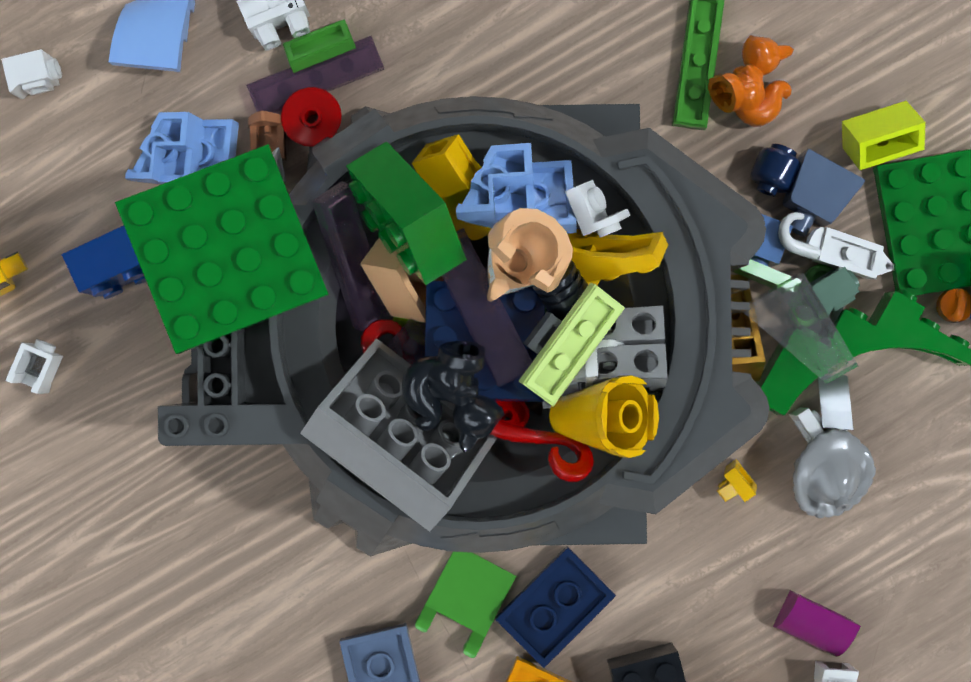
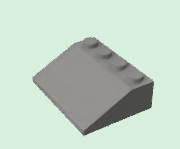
M376 338L317 407L300 434L430 532L452 508L497 437L489 434L484 438H478L473 448L464 453L459 446L460 432L453 421L455 404L448 401H440L442 405V418L437 427L429 431L420 430L416 426L415 420L421 415L408 406L402 392L403 375L411 364Z

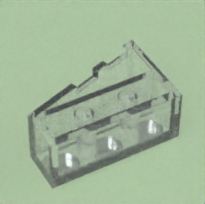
M804 273L796 274L749 301L750 310L744 313L826 384L858 367L857 362Z

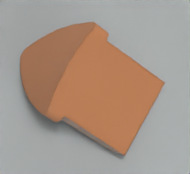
M259 111L252 114L248 118L251 151L269 144L272 152L279 147L282 161H287L286 133L282 127L281 115L268 111Z

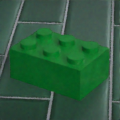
M387 141L346 165L352 182L348 183L349 190L355 200L360 205L363 204L365 210L360 212L365 224L371 232L379 231V238L389 253L394 251L398 253L397 258L408 275L415 273L427 285L467 260L446 203Z

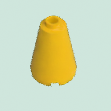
M623 375L561 396L554 407L551 405L549 420L556 433L618 457L632 458L642 455L646 451L642 449L647 441H653L657 434L659 423L658 403L654 394H648L643 386L648 384L643 379L632 375Z

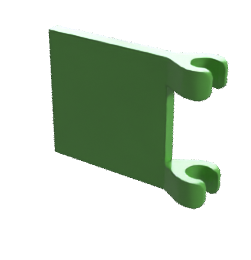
M452 552L415 622V628L421 632H427L436 613L439 612L472 630L463 646V653L470 658H475L516 575L475 553Z

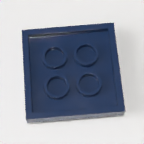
M432 281L427 284L425 357L438 355L440 345L446 342H475L486 348L484 368L474 374L479 381L478 395L486 396L494 401L544 402L542 398L519 382L522 375L537 356L523 342L545 315V306L532 286L502 295L498 299L489 302L487 300L488 282Z

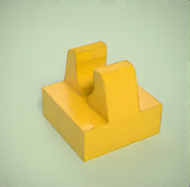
M737 459L729 463L724 471L726 479L718 484L719 489H717V492L725 502L738 494L746 502L756 495L757 484Z

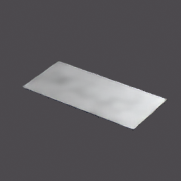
M821 374L818 377L822 427L853 430L848 375Z

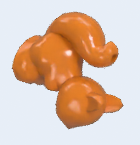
M750 35L742 48V58L745 66L736 67L733 73L719 74L709 79L708 91L715 105L726 113L734 111L742 122L753 127H761L773 121L781 111L782 97L787 99L791 95L792 89L789 83L782 80L773 81L764 88L763 76L775 70L781 60L792 55L794 49L787 45H778L771 38Z

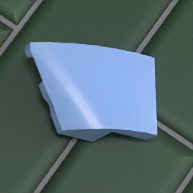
M135 0L127 3L122 9L115 26L108 62L114 66L180 72L183 42H187L190 12L194 13L195 0Z
M159 112L151 126L150 134L144 139L139 148L142 150L139 159L133 169L127 170L125 179L144 183L164 184L236 157L239 123L233 119L203 120L190 112Z
M531 143L491 145L483 159L484 164L482 168L475 173L471 180V188L462 204L458 203L456 207L457 219L492 228L495 223L508 213L519 208L539 209L554 217L567 233H577L576 217L565 191L574 188L571 160L532 162Z

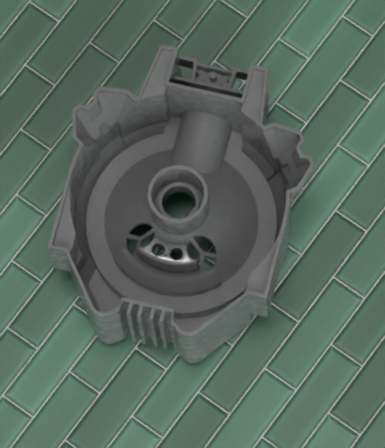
M470 96L425 102L393 113L365 106L351 115L350 126L332 138L326 137L315 146H309L307 173L289 194L329 295L191 349V365L184 370L182 377V403L158 406V440L163 446L282 444L295 464L309 479L313 520L327 529L342 523L355 530L356 548L370 557L409 544L445 551L471 553L510 551L537 545L647 544V513L656 515L757 435L768 420L769 404L767 396L760 386L751 378V374L732 371V358L751 357V349H732V338L751 336L750 328L732 327L731 314L749 311L750 302H731V294L750 289V281L731 280V271L749 265V260L764 242L766 233L764 217L756 206L651 128L640 129V104L537 105L507 98ZM457 134L460 135L470 153L481 167L491 145L531 143L532 162L571 160L573 187L593 180L595 186L600 188L605 196V210L608 216L628 209L630 216L619 221L622 229L608 235L634 236L663 232L668 247L659 267L648 273L634 272L620 275L610 281L601 279L598 287L625 308L663 306L664 344H666L668 379L666 387L662 391H649V387H645L648 394L655 395L658 403L659 423L657 434L653 441H647L642 449L646 451L642 455L632 458L618 457L588 446L593 454V469L585 479L578 482H567L560 479L553 473L549 465V451L552 447L556 446L559 447V455L566 462L575 463L578 460L576 454L567 446L511 442L497 438L452 508L429 532L300 434L317 407L363 355L361 336L365 328L370 323L379 319L393 320L394 316H390L360 265L378 240L379 231L371 232L360 214L365 208L363 204L360 205L355 200L349 190L348 183L352 182L346 165L386 141L413 169L412 162L427 143ZM486 235L478 240H470V238L460 240L467 259L461 263L465 268L474 260L488 273L490 250L488 236ZM385 334L379 339L384 345L402 357L401 345L395 336ZM411 341L414 360L417 361L425 357V346H420ZM581 382V389H584L585 382ZM542 405L541 415L529 409L530 417L524 428L555 432L549 420L550 408L543 409Z

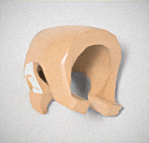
M519 208L508 213L494 224L488 234L490 250L488 256L489 288L487 300L492 302L502 295L530 286H536L547 293L557 288L570 264L573 248L567 231L554 217L539 209Z

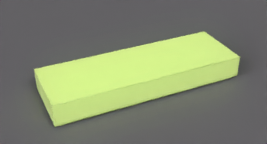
M590 283L522 375L519 382L554 407L625 307L596 284Z

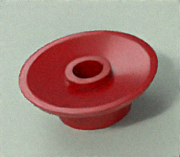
M307 87L294 92L286 100L281 112V123L285 133L292 141L303 146H315L326 137L332 138L337 133L342 119L341 108L336 98L328 91L317 87ZM312 115H317V116H318V119H317L316 122H314V123H308V122H307V120H308V118H309L310 116H312Z

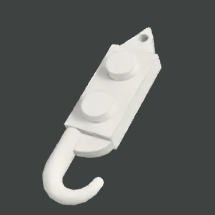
M790 213L782 219L779 225V240L783 247L791 253L812 259L814 262L832 268L845 266L847 270L852 271L856 276L865 279H876L877 275L894 271V264L883 252L884 246L828 227L814 229L807 237L806 243L793 239L789 232L790 224L794 220L804 219L803 213Z

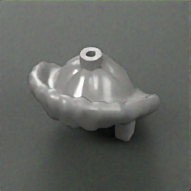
M832 429L827 433L818 434L807 444L806 449L802 451L800 457L794 462V497L802 511H806L808 515L820 519L840 516L844 511H849L853 505L861 501V498L866 495L873 483L876 467L874 466V460L869 449L857 437L846 430Z

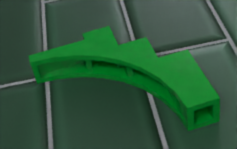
M899 289L898 291L884 293L869 321H866L868 316L860 310L849 307L848 310L843 309L823 342L818 341V334L807 327L800 325L798 329L796 327L787 328L766 364L760 381L756 383L767 396L769 411L776 415L785 416L798 396L814 380L847 359L870 351L897 348L933 354L958 366H971V349L968 348L970 343L953 334L950 337L939 331L940 326L927 318L919 320L926 307L916 302L918 298L914 294Z

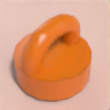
M964 289L944 291L936 302L939 316L948 322L966 320L971 314V295Z

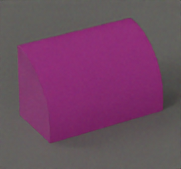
M791 590L773 627L835 657L842 655L850 647L861 627L853 620Z

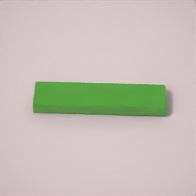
M689 0L672 126L706 130L711 102L708 83L715 73L725 0Z

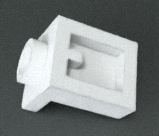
M593 180L565 191L583 236L597 231L599 238L622 229L619 221L630 216L628 209L608 216L605 210V196L600 188L595 186Z
M800 407L789 414L807 443L818 434L827 433L834 429L829 428L824 431L822 418L815 410L810 411L809 408Z

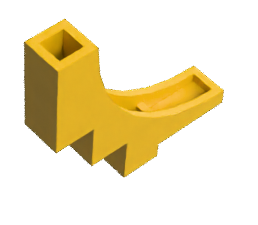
M459 134L427 143L414 159L412 165L420 177L446 203L459 240L468 238L470 240H478L486 235L488 236L492 228L471 224L457 219L456 216L458 203L462 204L471 188V180L482 167L474 159ZM577 229V233H567L573 248L571 260L575 263L576 268L580 271L581 276L588 285L593 283L598 286L601 279L610 281L624 274L634 272L648 273L660 266L668 247L663 232L634 236L606 235L600 238L598 233L594 232L583 236L580 229Z

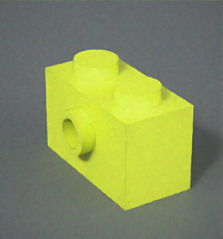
M903 101L842 121V148L857 168L863 170L925 150L926 122L907 101Z

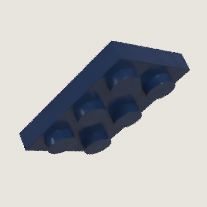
M566 546L495 619L545 668L616 597V594Z

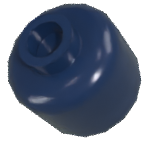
M772 144L771 147L761 149L750 174L751 179L758 184L756 190L771 197H775L777 192H789L801 164L796 158V151L780 144Z

